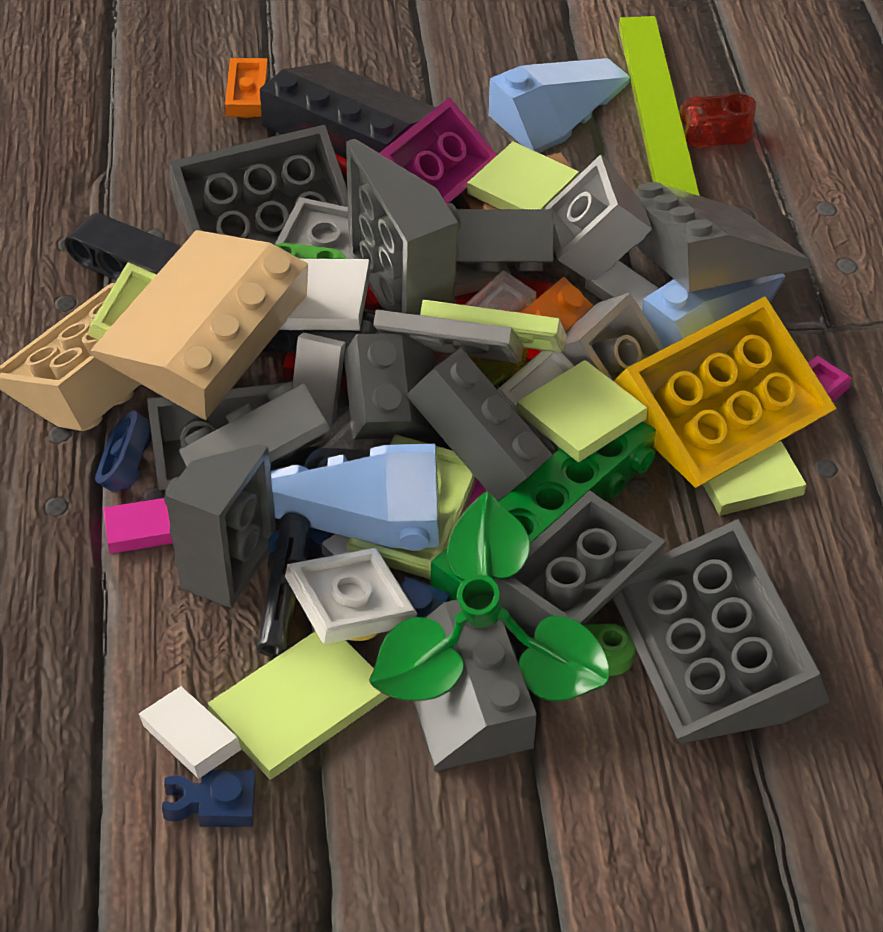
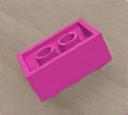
M450 97L379 153L437 188L446 204L450 203L465 190L467 183L497 156L495 151Z

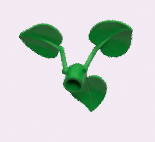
M485 492L460 517L448 542L447 559L450 568L457 578L463 580L457 591V599L462 611L454 617L455 625L451 635L446 638L442 626L429 618L413 617L398 623L386 635L381 644L376 665L369 678V682L379 692L399 700L427 701L445 695L458 683L464 672V663L461 656L451 647L459 641L465 624L469 623L478 628H486L494 625L497 621L503 622L522 644L529 647L520 657L519 668L527 689L541 699L553 702L568 701L602 688L609 681V667L606 655L597 639L578 621L563 616H549L539 623L533 639L522 630L510 616L509 612L504 609L498 585L492 577L504 580L519 573L528 560L530 543L527 532L520 521L508 512L492 494Z

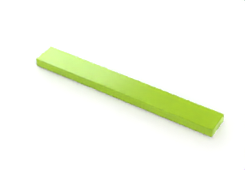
M620 17L619 32L629 76L631 77V86L653 182L700 196L656 17Z

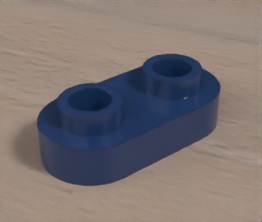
M131 411L127 413L116 424L109 436L95 480L111 493H116L121 489L127 490L136 482L141 472V468L138 465L142 453L152 440L150 421L138 412Z

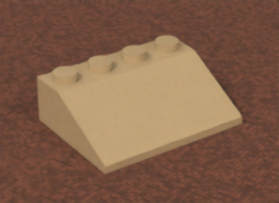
M196 230L90 350L91 356L206 420L284 325L287 318L306 298L308 263L269 242Z
M115 283L107 285L0 365V390L57 427L86 431L97 426L102 421L103 414L113 406L120 405L132 398L134 395L133 390L140 386L141 383L91 356L90 351L99 340L88 335L89 326Z

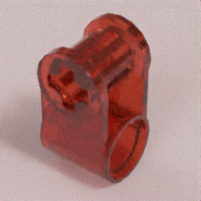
M733 93L722 96H696L686 100L680 107V118L686 125L684 131L685 138L688 144L693 147L703 148L727 144L741 145L749 142L753 137L756 101L750 95ZM697 107L701 108L702 113H700V115L698 113ZM699 129H700L701 137H698V134H697V131H698Z

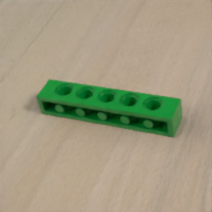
M642 421L579 463L560 448L529 477L500 500L499 503L520 521L527 532L529 543L531 544L588 491H591L604 501L616 499L625 488L626 483L636 473H644L652 464L655 458L653 446L656 429ZM446 548L431 561L430 586L450 593V601L458 600L457 591L463 580L457 578L451 570Z

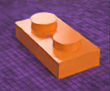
M230 58L225 100L226 117H262L259 89L268 80L267 58Z
M563 277L521 313L559 318L566 332L594 305L583 296L578 288L574 287Z

